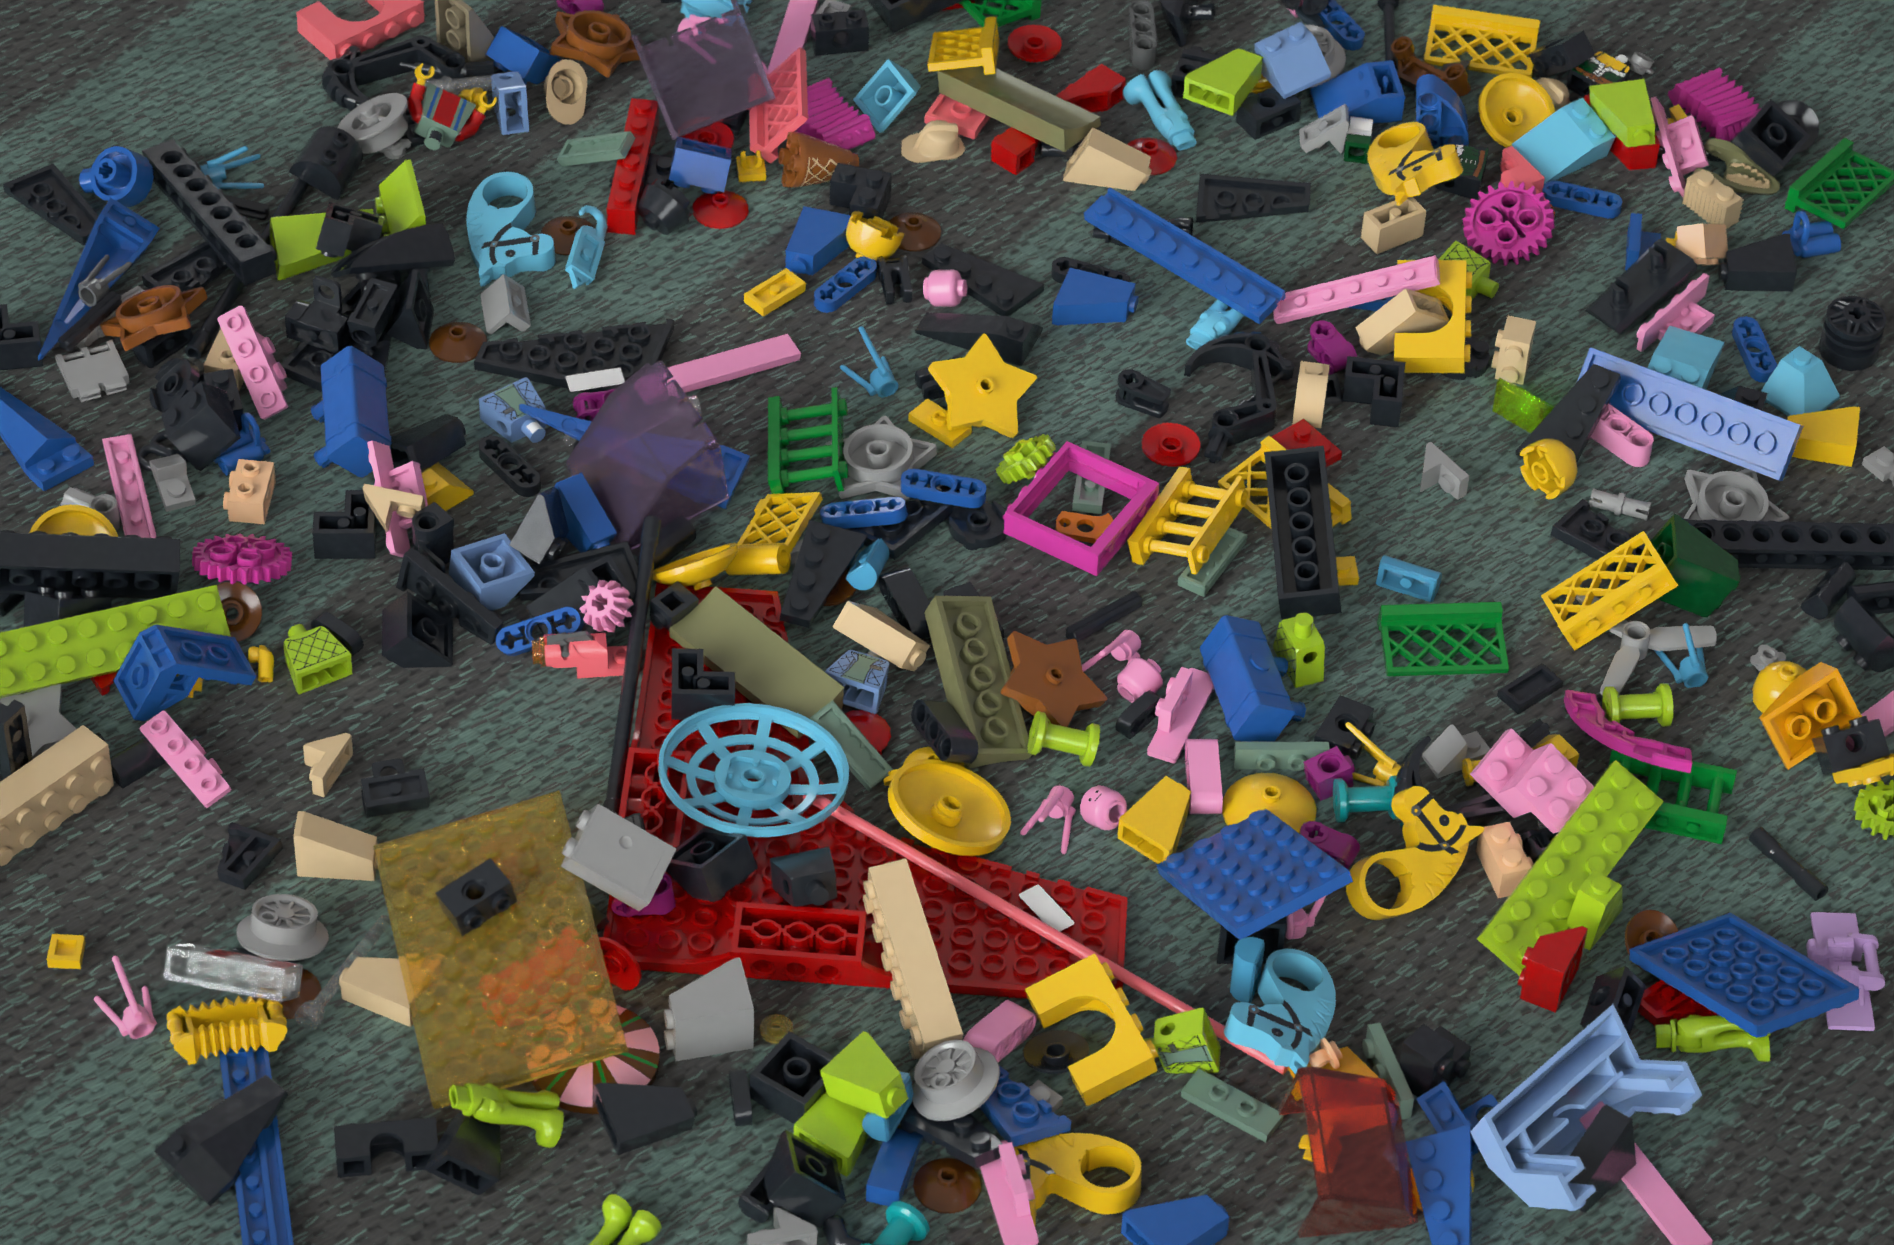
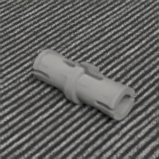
M1595 488L1592 490L1591 500L1589 501L1590 507L1612 511L1616 516L1624 514L1644 519L1645 521H1647L1651 502L1628 498L1624 493L1616 495L1596 490Z

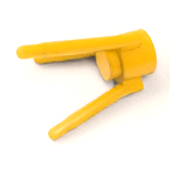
M1347 722L1346 727L1365 744L1364 750L1378 761L1373 770L1376 779L1355 772L1352 773L1353 779L1373 786H1386L1389 777L1397 776L1401 766L1388 757L1353 724Z

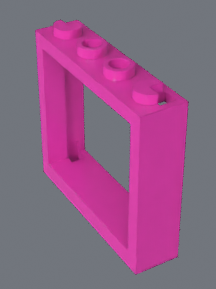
M1067 441L1057 453L1053 452L1050 461L1044 468L1038 469L1033 481L1021 489L1018 498L1013 504L1009 503L1007 505V511L1002 517L1005 520L1004 534L1092 575L1098 576L1129 539L1158 498L1159 483ZM1068 471L1131 499L1091 547L1028 518Z

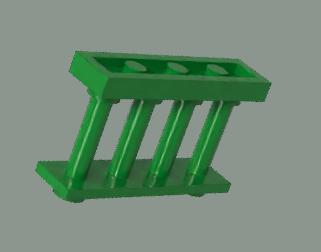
M837 387L832 388V403L788 409V407H783L780 396L768 397V483L772 494H785L786 487H790L791 483L831 477L835 479L838 492L844 491V478H848L849 473L843 454V416L848 415L846 399L840 398ZM832 415V424L788 430L786 425L790 424V421ZM832 436L831 445L788 451V448H786V445H790L792 441ZM832 456L831 466L788 472V469H786V466H790L791 462Z
M1612 749L1609 765L1616 760L1630 773L1648 776L1646 786L1656 795L1658 794L1661 779L1679 783L1675 804L1663 802L1644 828L1722 844L1728 819L1727 815L1718 814L1722 793L1732 794L1737 770L1692 761L1691 772L1686 773L1642 762ZM1691 786L1710 790L1706 811L1687 807Z

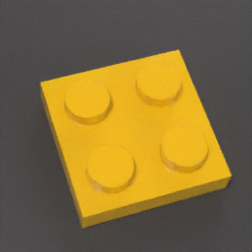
M1894 753L1832 773L1836 784L1847 782L1848 787L1880 781L1883 776H1894Z

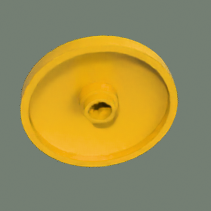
M935 759L912 761L898 769L889 785L888 802L896 819L917 839L938 850L962 856L984 855L996 850L1003 843L1010 829V811L1000 793L984 778L957 764Z

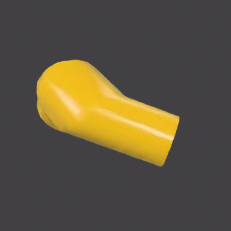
M259 645V647L251 646L248 649V659L250 663L258 662L257 680L259 682H272L274 671L273 654L264 645Z

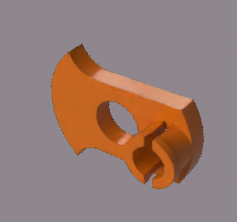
M1062 511L1056 519L1055 531L1077 541L1094 544L1113 522V518L1109 513L1103 516H1091ZM1082 524L1090 525L1093 528V530L1090 532H1082L1077 527Z

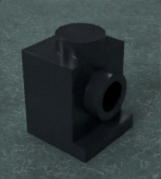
M677 581L651 599L650 620L657 629L665 628L670 632V627L689 614L698 605L699 599Z

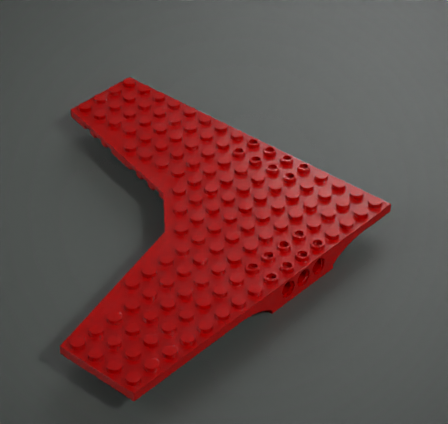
M656 583L654 597L670 586ZM691 585L685 588L699 599V604L714 587L707 586L695 590L694 586ZM718 587L788 643L784 621L779 620L782 609L778 591ZM650 622L636 722L631 747L628 750L619 816L625 818L635 813H642L646 831L677 848L703 827H710L690 818L676 807L666 795L660 783L658 773L660 749L670 731L683 721L671 720L672 648H685L669 636L670 632L665 628L659 630ZM704 664V671H712ZM735 689V704L752 703ZM730 720L714 723L710 726L718 738L741 734L756 735L759 720ZM771 723L769 737L784 741L801 752L810 746L808 736L803 735L797 739L780 724ZM697 730L683 739L674 749L671 756L689 764L693 755L706 745L707 742ZM736 745L726 748L730 753L742 750H753L754 745ZM769 747L766 749V753L778 757L783 762L791 759L790 756ZM712 753L702 761L699 767L715 772L720 759L715 753ZM668 767L667 775L672 788L682 799L693 798L687 787L686 774ZM802 767L791 772V784L809 785L808 777ZM695 778L697 787L703 796L716 793L713 782ZM753 778L747 779L748 781H752V782L759 781V780L753 779ZM832 794L822 795L831 801L835 798ZM788 795L782 804L793 810L804 800L803 795ZM726 801L713 805L724 812L738 816L740 808ZM844 801L841 802V807L855 814V811ZM811 805L800 816L807 819L822 810ZM702 807V808H695V809L699 810L700 812H702V813H704V814H706V815H708V816H711V817H713V818H716V819H718V820H721V821H724V822H728V823L736 824L735 822H730V821H727V820H725V819H722V818H719V817L715 816L714 814L708 812V811H707L706 809H704L703 807ZM771 809L753 810L751 818H769L779 815ZM830 815L817 825L794 834L777 837L746 836L758 868L748 875L746 881L735 885L718 901L709 902L692 898L666 871L665 874L671 878L676 901L673 910L667 914L620 916L612 910V901L615 897L609 895L606 916L609 922L605 926L603 937L625 947L635 957L641 970L706 975L728 961L740 957L746 978L891 989L890 982L893 981L891 971H885L881 959V953L884 952L882 942L876 943L872 931V924L875 923L872 913L867 914L864 907L863 895L866 894L864 881L868 880V869L870 867L906 858ZM785 821V822H782V823H777V824H772V825H757V826H755V825H749V826H754V827H770V826L786 825V824H791V823L788 822V821ZM901 837V841L1039 920L1041 919L1019 897V894L1036 885H1040L1075 923L1060 932L1124 968L1128 897L1087 887L1085 890L1075 888L1071 885V882L1058 879L1056 883L1041 879L1039 873L1027 871L1026 874L1012 871V866L975 856L948 854L933 847L929 849L915 845V840ZM829 847L835 868L837 898L828 900L820 906L808 904L795 907L790 905L772 888L769 858ZM907 859L950 993L1028 999L1025 991L1026 988L1082 960ZM1116 978L1111 981L1115 990L1120 987L1123 990V982Z

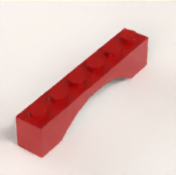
M1101 63L1093 70L1088 71L1079 80L1068 85L1066 89L1056 96L1089 112L1107 111L1124 99L1123 90L1126 86V78ZM1010 127L992 140L991 160L1016 176L1034 163L1035 151L1040 140Z
M631 98L624 132L631 131L635 136V140L626 158L617 160L607 204V233L636 234L639 220L637 207L642 197L649 154L656 142L659 128V101Z

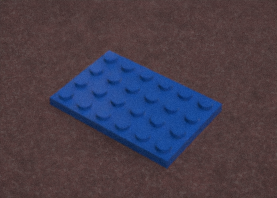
M1267 809L1255 811L1247 819L1237 824L1225 826L1221 832L1214 836L1200 839L1192 847L1182 852L1173 853L1165 861L1156 865L1162 878L1239 940L1353 882L1348 869Z
M1732 913L1716 917L1630 949L1629 960L1756 1038L1767 1036L1771 1032L1791 1027L1800 1021L1817 1017L1819 1014L1835 1008H1841L1845 1004L1859 1000V987Z

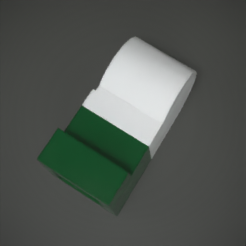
M1351 116L1343 161L1368 164L1367 153L1371 145L1373 119ZM1358 148L1363 150L1365 154L1354 156L1349 151Z

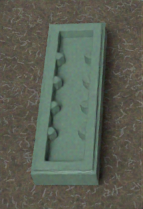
M629 131L569 139L562 148L557 161L561 166L565 167L625 159L635 140V136Z
M1229 527L1210 554L1207 563H1204L1197 575L1191 574L1190 566L1188 565L1178 578V586L1204 597L1246 544L1247 535Z
M833 700L809 718L822 726L837 740L847 757L849 770L868 791L872 790L884 778L889 776L888 772L893 770L892 767Z
M1236 741L1233 768L1259 769L1261 771H1270L1272 769L1301 771L1304 769V761L1329 750V742Z
M1201 1069L1195 1072L1181 1090V1097L1265 1143L1283 1122V1113Z

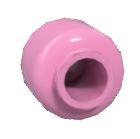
M934 270L930 273L929 277L924 279V297L935 307H955L960 304L962 297L967 295V282L965 279H962L957 270Z
M1133 659L1117 676L1118 692L1131 703L1135 702L1149 690L1156 693L1163 685L1160 666L1152 659Z
M1097 785L1090 788L1084 794L1080 804L1082 818L1090 825L1101 830L1109 831L1117 828L1119 818L1127 812V802L1124 796L1106 786Z

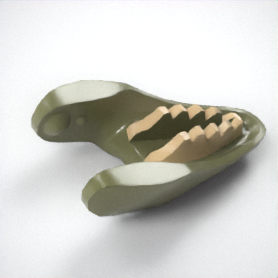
M1710 139L1705 142L1704 149L1726 163V171L1723 178L1716 173L1708 172L1712 173L1714 178L1722 184L1732 188L1734 192L1773 195L1779 191L1780 183L1733 143L1722 139ZM1696 168L1693 174L1702 170V168Z

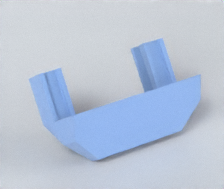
M1612 1004L1490 1110L1472 1129L1471 1134L1487 1166L1529 1207L1575 1211L1586 1204V1199L1596 1191L1594 1185L1569 1183L1585 1168L1580 1157L1570 1156L1587 1131L1579 1120L1600 1101L1628 1117H1631L1635 1112L1682 1115L1692 1109V1104L1702 1096V1093L1686 1061L1640 1060Z

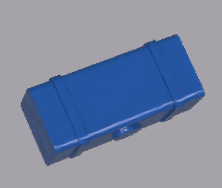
M347 346L320 366L323 400L311 407V414L315 420L325 424L326 446L314 453V459L319 466L322 465V468H327L334 462L358 477H365L373 471L368 458L369 449L367 442L376 441L388 445L391 451L392 440L389 434L386 397L387 380L383 364L355 347Z
M1228 615L1223 616L1199 649L1204 660V667L1209 673L1224 712L1226 725L1230 728L1234 740L1274 742L1290 720L1299 722L1306 713V707L1303 702L1290 700L1281 677L1284 676L1288 669V661L1284 657L1272 655L1259 622Z

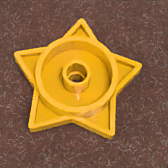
M983 333L964 358L936 361L930 364L928 367L929 372L945 392V399L948 405V431L974 426L988 427L1010 438H1014L1018 434L1017 401L1035 382L1037 376L1004 363L986 334Z

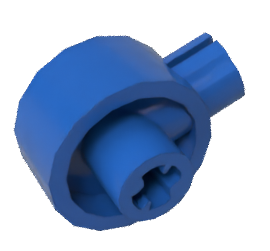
M113 146L105 149L97 156L92 168L82 170L79 175V184L84 193H95L107 202L112 198L125 207H132L138 205L147 197L152 188L154 176L152 166L146 157L125 147Z

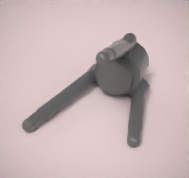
M105 255L87 278L78 284V293L82 302L90 307L98 303L109 292L108 283L124 273L132 266V263L127 262L104 279H97L95 277L110 259L109 255Z

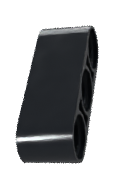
M907 567L880 575L878 578L880 591L885 596L884 599L893 615L898 616L895 617L897 622L920 639L929 638L930 633L924 612L929 606L930 601L912 570Z
M918 699L914 703L911 712L912 722L941 761L972 764L978 755V741L948 702Z

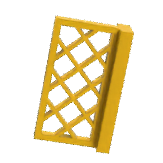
M1433 5L1424 62L1430 65L1443 66L1444 64L1461 61L1458 56L1467 52L1473 58L1470 60V71L1497 75L1519 73L1531 78L1533 63L1530 57L1528 58L1527 56L1536 50L1540 20ZM1435 30L1445 31L1450 35L1440 39L1435 34ZM1464 34L1473 35L1477 39L1467 43L1461 36ZM1491 38L1500 39L1504 43L1494 47L1488 40ZM1456 40L1462 47L1452 51L1446 44ZM1520 42L1531 44V46L1521 51L1515 44ZM1483 44L1488 51L1479 55L1473 48ZM1509 47L1515 55L1506 59L1500 52ZM1439 48L1446 54L1442 58L1430 56L1431 52ZM1494 56L1500 63L1495 66L1488 65L1484 60ZM1521 60L1527 66V70L1515 69L1511 64Z
M986 17L984 27L933 32L928 58V72L983 66L984 75L995 74L1000 44L997 17Z
M1267 436L1260 442L1261 449L1218 480V486L1228 490L1231 486L1230 483L1237 476H1242L1244 480H1247L1246 490L1249 495L1245 508L1271 528L1269 497L1267 504L1255 505L1250 501V496H1268V488H1251V480H1267L1266 472H1252V467L1259 461L1265 463L1264 452L1287 450L1271 436ZM1328 483L1332 525L1335 526L1339 522L1345 524L1352 519L1351 501Z
M1643 531L1550 589L1541 597L1561 632L1575 651L1676 588L1678 584ZM1645 543L1641 555H1631L1634 549ZM1619 562L1615 572L1606 571L1610 564ZM1628 563H1638L1634 572H1624ZM1646 564H1655L1643 572ZM1586 579H1593L1589 588L1580 587L1581 583ZM1602 579H1612L1608 589L1598 588ZM1620 580H1629L1625 584L1618 587ZM1567 595L1564 604L1552 603L1559 596ZM1576 595L1586 596L1582 605H1572ZM1594 596H1603L1601 599L1591 604L1594 599ZM1569 612L1577 613L1566 620Z

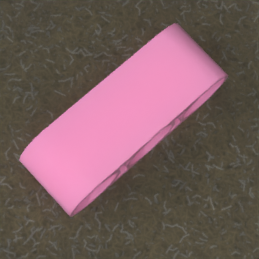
M1608 403L1591 438L1631 466L1643 467L1647 465L1650 461L1654 441L1653 435Z
M1186 739L1187 784H1189L1187 789L1191 791L1189 805L1191 809H1189V814H1222L1223 796L1218 740Z
M1006 1000L967 1032L963 1041L970 1043L973 1047L987 1050L999 1062L1032 1033L1037 1022V1014L1010 1000Z

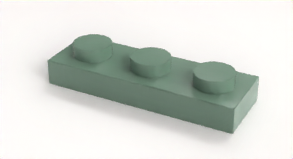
M1082 441L1081 448L1110 460L1111 444ZM1077 475L1072 511L1102 514L1105 487Z
M1381 1023L1370 1024L1367 1027L1366 1039L1362 1040L1364 1055L1367 1059L1371 1058L1374 1064L1373 1072L1380 1079L1391 1100L1390 1110L1394 1109L1398 1120L1411 1118L1414 1102L1411 1090Z

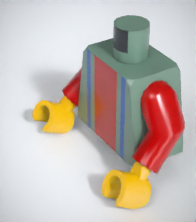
M423 63L417 66L415 76L418 80L417 83H413L407 107L412 120L415 122L414 131L416 134L425 137V146L431 150H437L441 145L449 148L454 141L462 142L474 136L486 117L484 115L486 110H491L494 107L496 97L492 104H485L483 98L487 91L483 92L479 98V107L476 110V104L431 83H427L424 86L426 80L434 75V67L431 66L428 75L425 76L421 72Z

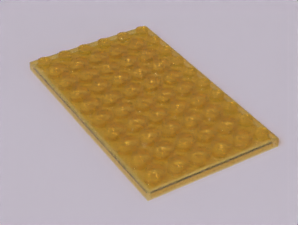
M560 790L373 846L434 1110L451 1105L449 1090L452 1085L464 1086L466 1083L484 1085L491 1083L498 1088L505 1089L628 1052L584 880L561 867L565 858L562 850L567 841L572 837ZM491 858L511 882L517 902L506 911L500 912L484 922L479 928L462 936L443 913L435 893Z

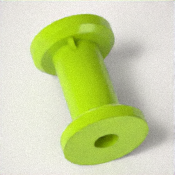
M1661 683L1653 693L1619 695L1617 689L1613 686H1606L1602 697V709L1605 712V718L1609 722L1616 721L1619 724L1620 720L1657 718L1661 726H1671L1673 720L1671 688L1668 683Z
M1037 711L1030 728L1028 754L1036 755L1044 747L1079 755L1081 764L1090 767L1098 749L1100 725L1091 723L1086 727L1085 731L1052 724L1045 712Z

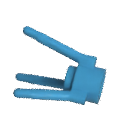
M247 146L229 152L217 159L209 160L207 164L200 166L201 171L204 175L210 176L213 185L217 189L264 188L263 183H222V180L227 179L225 170L261 158L260 154L223 164V162L248 150Z
M860 326L859 332L878 368L870 374V383L843 364L840 366V369L863 386L870 396L876 393L880 398L893 395L897 391L899 384L894 378L884 356L879 357L864 327Z
M1684 623L1683 630L1690 656L1680 662L1679 670L1663 651H1654L1674 675L1676 683L1683 682L1687 688L1700 687L1709 678L1705 669L1703 647L1696 648L1695 651L1689 625Z

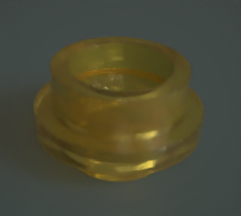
M774 1014L767 1016L760 1024L762 1037L774 1045H777L789 1031L793 1033V1024L784 1015Z

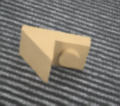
M364 484L363 486L365 500L386 532H388L393 511H396L402 517L413 518L418 511L426 506L424 496L369 484Z
M343 733L313 741L303 746L305 765L312 767L309 780L312 781L313 794L324 798L352 757L351 734Z

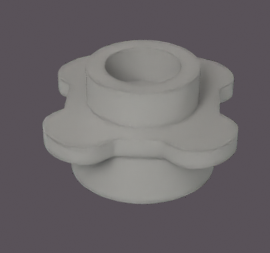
M1634 52L1632 58L1626 56L1631 63L1630 69L1640 75H1644L1645 72L1654 74L1655 71L1650 69L1654 61L1648 56L1639 52Z
M400 138L379 152L384 153L389 159H399L405 155L406 148L411 146V142L408 139Z
M1760 645L1757 654L1752 655L1750 658L1751 664L1758 671H1761L1770 663L1786 661V655L1783 652H1777L1776 649L1768 645Z

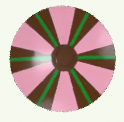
M581 1003L568 1006L553 1013L535 1029L527 1047V1070L535 1089L538 1092L541 1090L555 1092L560 1098L558 1107L582 1114H599L592 1099L596 1084L617 1083L652 1086L657 1077L660 1064L658 1040L646 1021L626 1008L608 1003Z

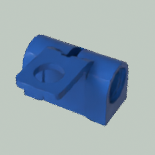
M1445 1081L1416 1099L1437 1133L1471 1124L1473 1129L1479 1122L1477 1119L1478 1112L1484 1107L1494 1108L1498 1104L1495 1097L1489 1094L1461 1111L1458 1101ZM1472 1136L1471 1154L1474 1156L1480 1150Z

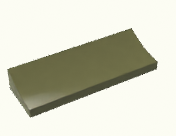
M983 66L937 71L939 93L1063 152H1066L1085 138L1092 127L1097 129L1101 126L1100 116L997 68L995 74L984 75Z
M716 586L689 614L670 627L669 636L685 649H704V664L712 671L735 672V689L754 704L784 708L807 718L813 716L832 700L840 709L843 707L844 687ZM781 725L797 739L804 735L795 729Z
M935 596L924 613L946 699L978 741L977 758L972 764L964 763L965 768L969 769L999 762L1030 759L1032 754H1028L1027 749L1029 737L1020 704L1017 700L1000 693L1010 677L1011 670L991 596Z

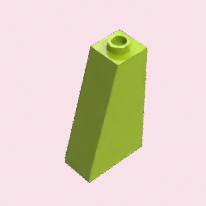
M373 209L360 210L370 214H374ZM326 213L271 217L269 236L271 245L277 255V261L274 263L278 280H284L335 262L351 254V251L346 249L344 257L331 258L321 254V251L316 249Z
M825 1092L794 1124V1135L837 1159L839 1172L848 1177L869 1136L862 1126V1121L867 1111L831 1098Z

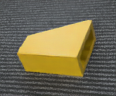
M1853 406L1788 416L1787 420L1804 426L1792 457L1852 467L1857 445L1860 407Z
M1165 776L1119 818L1117 838L1157 864L1165 861L1167 857L1176 852L1189 812L1191 791L1183 784Z

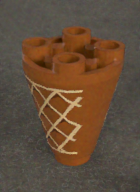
M788 132L786 147L780 148L779 164H782L784 169L782 174L783 187L797 188L830 182L837 163L859 167L858 154H853L848 149L801 132Z

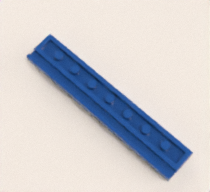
M1109 188L1105 196H1101L1084 212L1085 221L1258 324H1261L1278 306L1277 303L1280 300L1286 298L1285 290L1112 188Z
M250 1046L248 1053L243 1047L240 1048L238 1053L233 1049H229L227 1055L221 1050L219 1051L225 1099L265 1075L272 1079L269 1053L264 1047L258 1048L255 1052ZM276 1114L270 1126L263 1129L256 1139L255 1145L257 1147L253 1154L245 1157L239 1167L241 1174L235 1182L243 1245H294Z

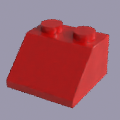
M1580 926L1539 936L1534 948L1528 946L1522 959V965L1526 967L1523 968L1518 980V985L1522 987L1520 999L1554 1013L1557 1012L1580 969L1588 928Z

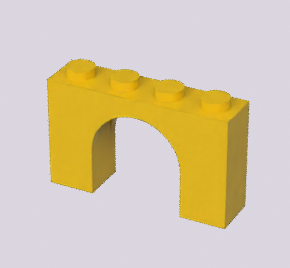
M1397 260V265L1415 260ZM1439 260L1440 285L1415 291L1440 299L1442 305L1451 312L1452 317L1443 328L1434 332L1395 333L1394 361L1405 362V373H1464L1465 362H1470L1471 345H1465V337H1471V320H1466V313L1472 312V296H1466V289H1472V272H1467L1466 260Z
M1095 953L1025 989L1029 1003L1044 1029L1077 1012L1085 1010L1102 1012L1111 1017L1116 1023L1114 1034L1104 1048L1068 1066L1072 1081L1086 1106L1092 1105L1157 1072L1154 1059L1159 1057L1150 1039L1144 1041L1140 1032L1144 1031V1028L1136 1013L1132 1015L1128 1013L1126 1006L1129 1005V1002L1122 988L1120 987L1115 990L1111 982L1115 977L1108 963L1104 962L1101 964Z

